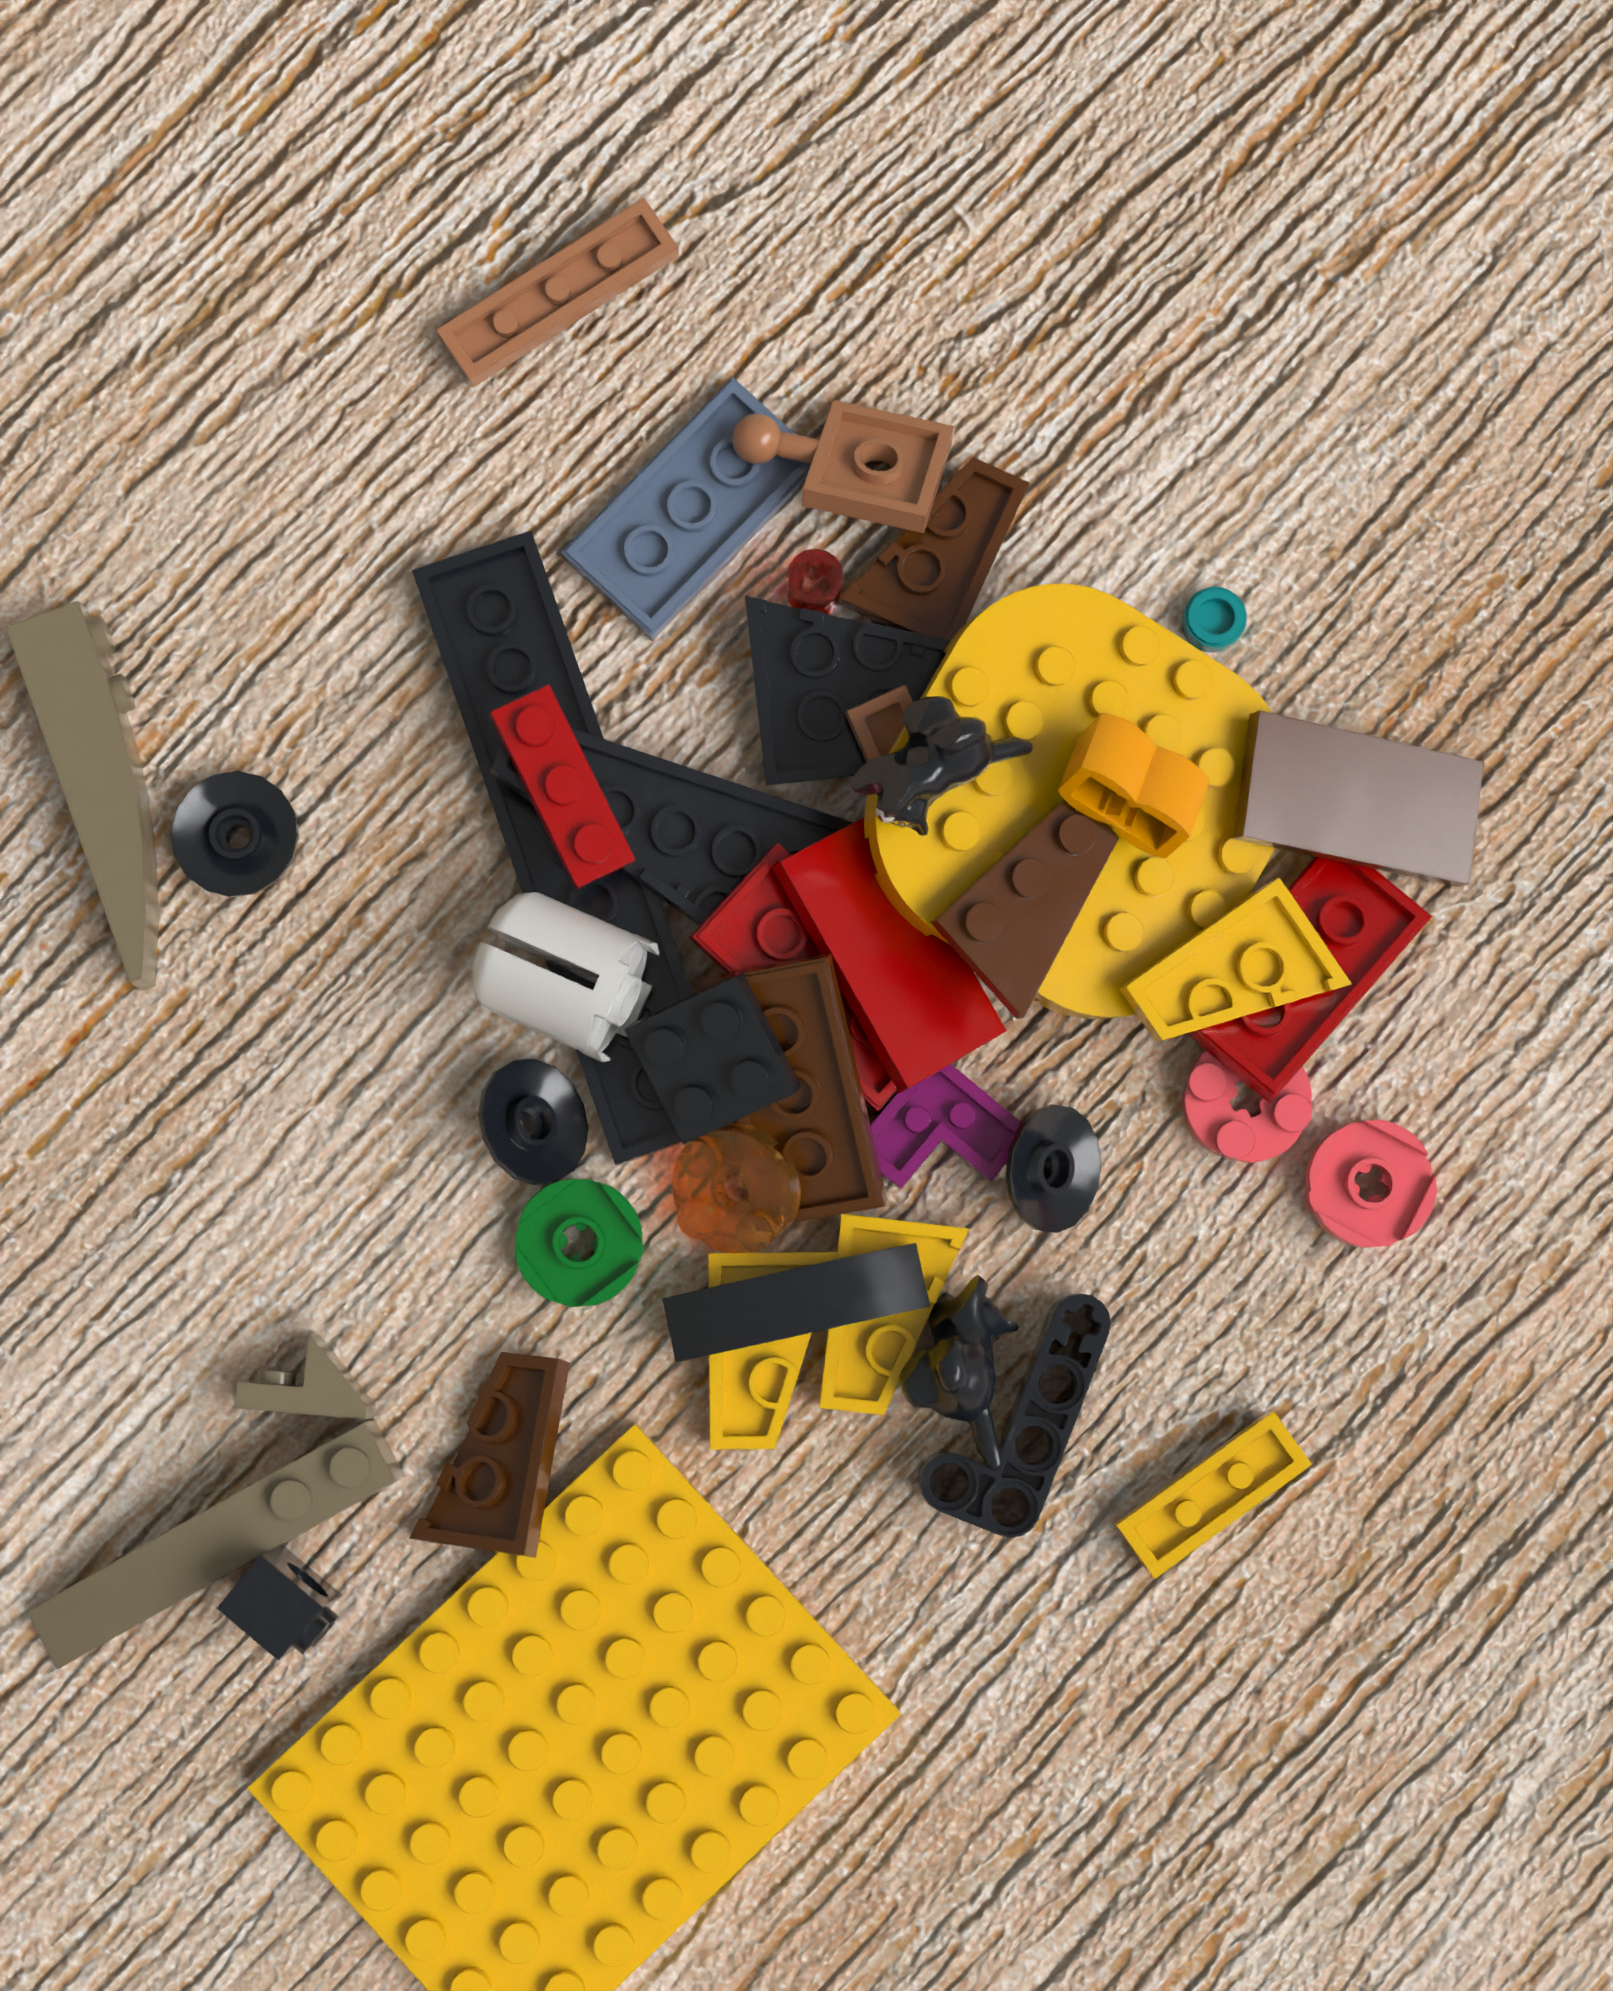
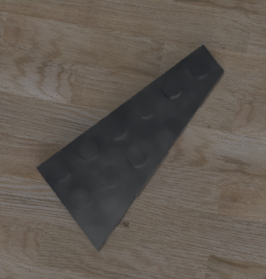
M745 596L766 786L855 776L859 768L866 764V760L844 711L901 685H906L913 702L919 700L945 657L946 653L944 650L951 640L869 622H859L827 615L823 612L805 608L799 609Z
M572 729L636 859L633 863L621 869L698 926L702 924L774 844L779 843L789 854L794 855L854 823ZM500 740L490 773L531 802Z

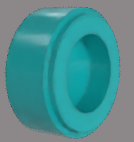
M1207 587L1195 593L1187 603L1181 619L1182 630L1186 639L1197 649L1209 653L1222 652L1232 647L1242 635L1247 622V613L1243 602L1234 592L1223 587Z

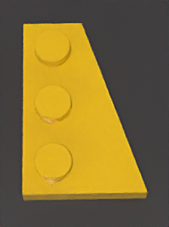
M1279 877L1268 882L1119 989L1154 1041L1158 1042L1348 986L1352 983Z
M841 1214L836 1259L916 1243L930 1307L828 1329L819 1408L885 1415L900 1382L901 1371L913 1354L917 1341L941 1293L969 1228Z
M837 1252L708 1254L709 1288L836 1259ZM812 1333L709 1355L710 1450L776 1448Z

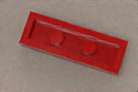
M550 685L491 711L489 717L574 889L577 890L633 863L636 859Z

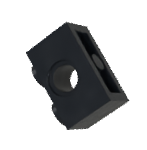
M282 1545L260 1555L217 1609L279 1661L295 1649L304 1655L311 1646L314 1648L339 1618L331 1608L342 1594Z

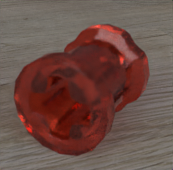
M816 548L804 550L794 557L787 571V599L791 607L805 608L823 612L827 615L835 611L839 605L838 600L841 596L840 591L844 578L842 566L837 558L826 550ZM807 576L814 582L824 577L826 579L825 592L823 593L816 587L805 592L803 590L804 577Z

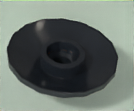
M241 771L214 774L193 786L177 806L170 831L174 856L185 875L207 892L232 898L257 894L277 882L293 862L299 840L296 812L283 791L262 776ZM237 828H246L250 833L247 845L239 849L230 847L229 836L231 832Z
M537 1059L514 1060L493 1072L481 1093L478 1118L482 1140L494 1162L512 1178L531 1185L555 1183L573 1172L585 1153L589 1129L584 1103L573 1083L555 1066ZM520 1120L522 1121V1123H523V1125H524L525 1132H524V1130H523V1128H522V1126H521Z
M1051 1104L1034 1110L1020 1124L1009 1147L1005 1173L1009 1199L1019 1218L1034 1230L1058 1233L1075 1226L1089 1211L1097 1193L1102 1165L1099 1142L1089 1121L1076 1109Z

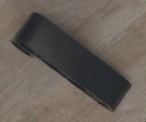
M1073 1294L1060 1298L1050 1308L998 1442L1002 1458L1000 1470H992L986 1464L949 1451L934 1453L924 1460L918 1471L917 1483L919 1492L930 1506L942 1513L1004 1537L1014 1538L1023 1536L1033 1529L1041 1515L1109 1336L1111 1326L1109 1311L1100 1300L1092 1295ZM1082 1305L1087 1309L1085 1319L1094 1325L1091 1334H1079L1073 1344L1072 1352L1084 1353L1080 1365L1068 1356L1049 1354V1349L1052 1342L1059 1347H1066L1071 1334V1327L1062 1322L1065 1313L1078 1312ZM1060 1365L1070 1375L1072 1382L1071 1390L1063 1400L1052 1403L1041 1395L1038 1386L1039 1377L1043 1370L1049 1366ZM1038 1426L1047 1435L1049 1442L1048 1451L1037 1462H1023L1016 1454V1437L1026 1427ZM943 1464H957L965 1475L964 1489L960 1495L953 1499L944 1500L937 1498L931 1491V1475L936 1468ZM1016 1488L1024 1496L1026 1503L1025 1511L1021 1518L1014 1523H999L992 1514V1500L1002 1489Z

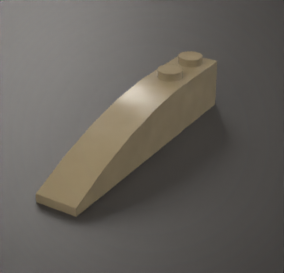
M76 601L5 627L129 982L144 991L156 986L159 906L157 856L148 790L134 732L127 712L135 710L136 707L123 674L114 676L106 654L114 652L115 646L103 617L100 615L93 618L83 605Z
M377 1421L364 1422L135 1549L27 1612L56 1669H60L255 1561L260 1555L282 1546L406 1476Z

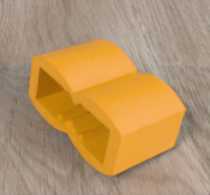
M1102 712L1079 735L1058 792L1068 804L1082 814L1094 820L1111 824L1121 837L1136 848L1148 854L1166 859L1190 838L1210 780L1196 764L1185 756L1168 749L1156 747L1151 738L1132 722Z

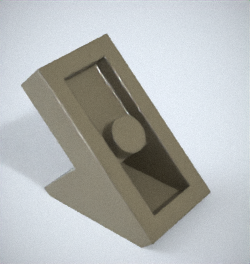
M320 1335L308 1336L303 1385H295L297 1372L257 1369L256 1381L237 1382L234 1408L365 1420L375 1416L376 1404Z

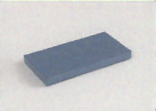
M731 377L561 551L562 558L651 641L677 617L804 485L811 466L809 463L775 456L772 460L763 464H751L737 455L732 444V434L736 424L747 415H767L778 424L781 432L795 433L734 377Z

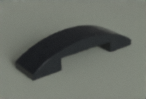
M916 1243L662 1298L675 1362L930 1307Z

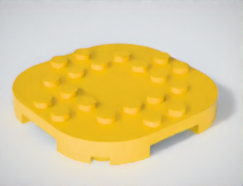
M1062 583L1032 586L1001 598L967 622L944 650L946 655L920 698L931 696L946 697L952 701L956 712L961 717H978L985 722L986 733L990 735L992 741L1010 736L1026 739L1033 745L1032 752L1028 755L991 764L974 781L954 788L936 799L928 809L926 821L929 830L926 836H921L908 827L902 828L891 823L881 822L876 815L877 794L867 795L864 816L865 838H869L871 854L878 872L874 875L890 903L912 926L926 936L933 934L948 943L930 922L1063 798L1059 794L1058 788L1078 737L1102 712L1132 722L1151 738L1156 747L1168 749L1185 756L1196 764L1210 780L1190 838L1165 859L1136 848L1121 837L1111 824H1107L1119 839L1034 1002L1047 1009L1077 1018L1106 1019L1136 1015L1119 988L1249 897L1275 849L1274 847L1233 839L1249 714L1259 710L1272 713V711L1258 692L1232 670L1120 599L1100 590L1082 585ZM905 726L889 754L902 749L907 743L909 734Z

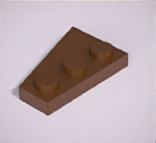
M972 457L936 495L925 532L905 530L877 557L874 564L839 597L838 604L888 627L952 640L967 622L1030 482Z
M1063 798L930 922L1016 1019L1025 1017L1119 839L1106 823L1082 814Z
M508 1352L500 1353L466 1422L469 1432L453 1464L446 1463L436 1483L441 1489L427 1517H419L409 1539L536 1558L570 1362L559 1358Z

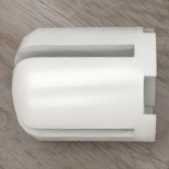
M541 893L516 894L496 911L486 928L499 934L501 940L515 948L593 982L595 987L591 990L501 949L479 942L472 962L473 989L476 998L485 1008L575 1048L598 1061H609L610 1058L603 1054L602 1051L609 1045L616 1033L627 1037L624 1029L638 1021L652 985L641 981L646 965L647 951L659 956L657 943L618 928Z

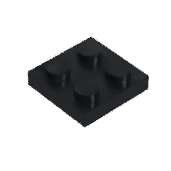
M743 971L644 1017L624 1029L683 1145L797 1093L801 1088Z

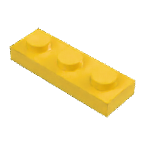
M1269 1410L1113 1524L1150 1576L1156 1579L1302 1473L1312 1463L1276 1413Z

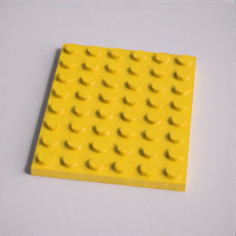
M635 1423L544 1509L536 1558L497 1553L247 1789L428 1991H614L901 1715V1711Z

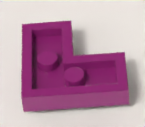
M950 1064L901 1093L898 1092L870 1126L881 1174L901 1190L940 1142L946 1145L986 1180L991 1182L1007 1164L1009 1147L1021 1122Z

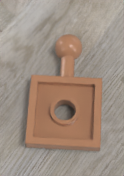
M833 400L820 440L781 432L778 424L769 416L750 414L743 417L736 424L732 434V444L737 455L751 464H763L772 460L775 456L811 464L802 491V506L924 533L952 445L954 426ZM870 461H883L890 464L893 468L886 471H874L865 465Z

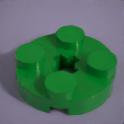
M590 1179L561 1180L540 1190L524 1207L515 1234V1259L525 1281L543 1298L568 1307L596 1306L619 1295L635 1277L644 1254L642 1225L631 1203L613 1187ZM571 1226H575L581 1232L591 1227L597 1235V1238L590 1244L594 1255L586 1261L578 1254L568 1259L562 1251V1248L569 1242L564 1232Z

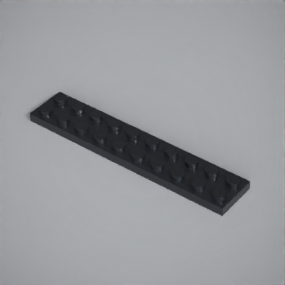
M530 530L412 570L522 893H541L618 928L657 943L659 956L647 951L646 965L641 981L652 985V988L638 1020L693 995L659 897L622 869L616 870L575 890L533 804L490 773L501 740L489 717L490 712L547 685H550L572 729L604 739L532 531ZM546 961L550 972L591 990L594 989L595 983ZM616 1033L609 1045L602 1051L603 1054L610 1058L609 1061L605 1062L598 1061L576 1049L616 1166L683 1144L629 1038ZM735 1121L732 1122V1123H730V1124H728V1125H725V1126H723V1127H721V1128H719V1129H717V1130H715V1131H712V1132H710V1133H708V1134H706V1135H709V1134H711V1133H714V1132H717V1131H720V1130H723V1129L732 1127V1126L736 1125V1124H735Z

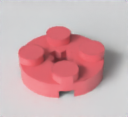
M1207 1050L1201 1053L1195 1060L1186 1078L1181 1102L1185 1122L1196 1141L1213 1154L1217 1153L1225 1159L1236 1160L1235 1162L1242 1163L1265 1161L1289 1149L1297 1141L1303 1129L1308 1126L1312 1117V1091L1305 1069L1302 1067L1270 1104L1265 1099H1261L1257 1103L1259 1113L1256 1116L1250 1117L1246 1109H1240L1235 1112L1230 1103V1100L1238 1095L1235 1084L1243 1081Z
M1384 1120L1349 1123L1325 1136L1311 1154L1305 1172V1204L1308 1210L1315 1216L1319 1225L1340 1242L1359 1248L1390 1246L1415 1234L1427 1221L1436 1200V1176H1432L1431 1164L1426 1157L1428 1153L1422 1142L1407 1129ZM1372 1167H1376L1381 1171L1379 1182L1387 1187L1383 1197L1371 1195L1365 1201L1358 1195L1360 1187L1354 1183L1357 1172L1366 1174Z

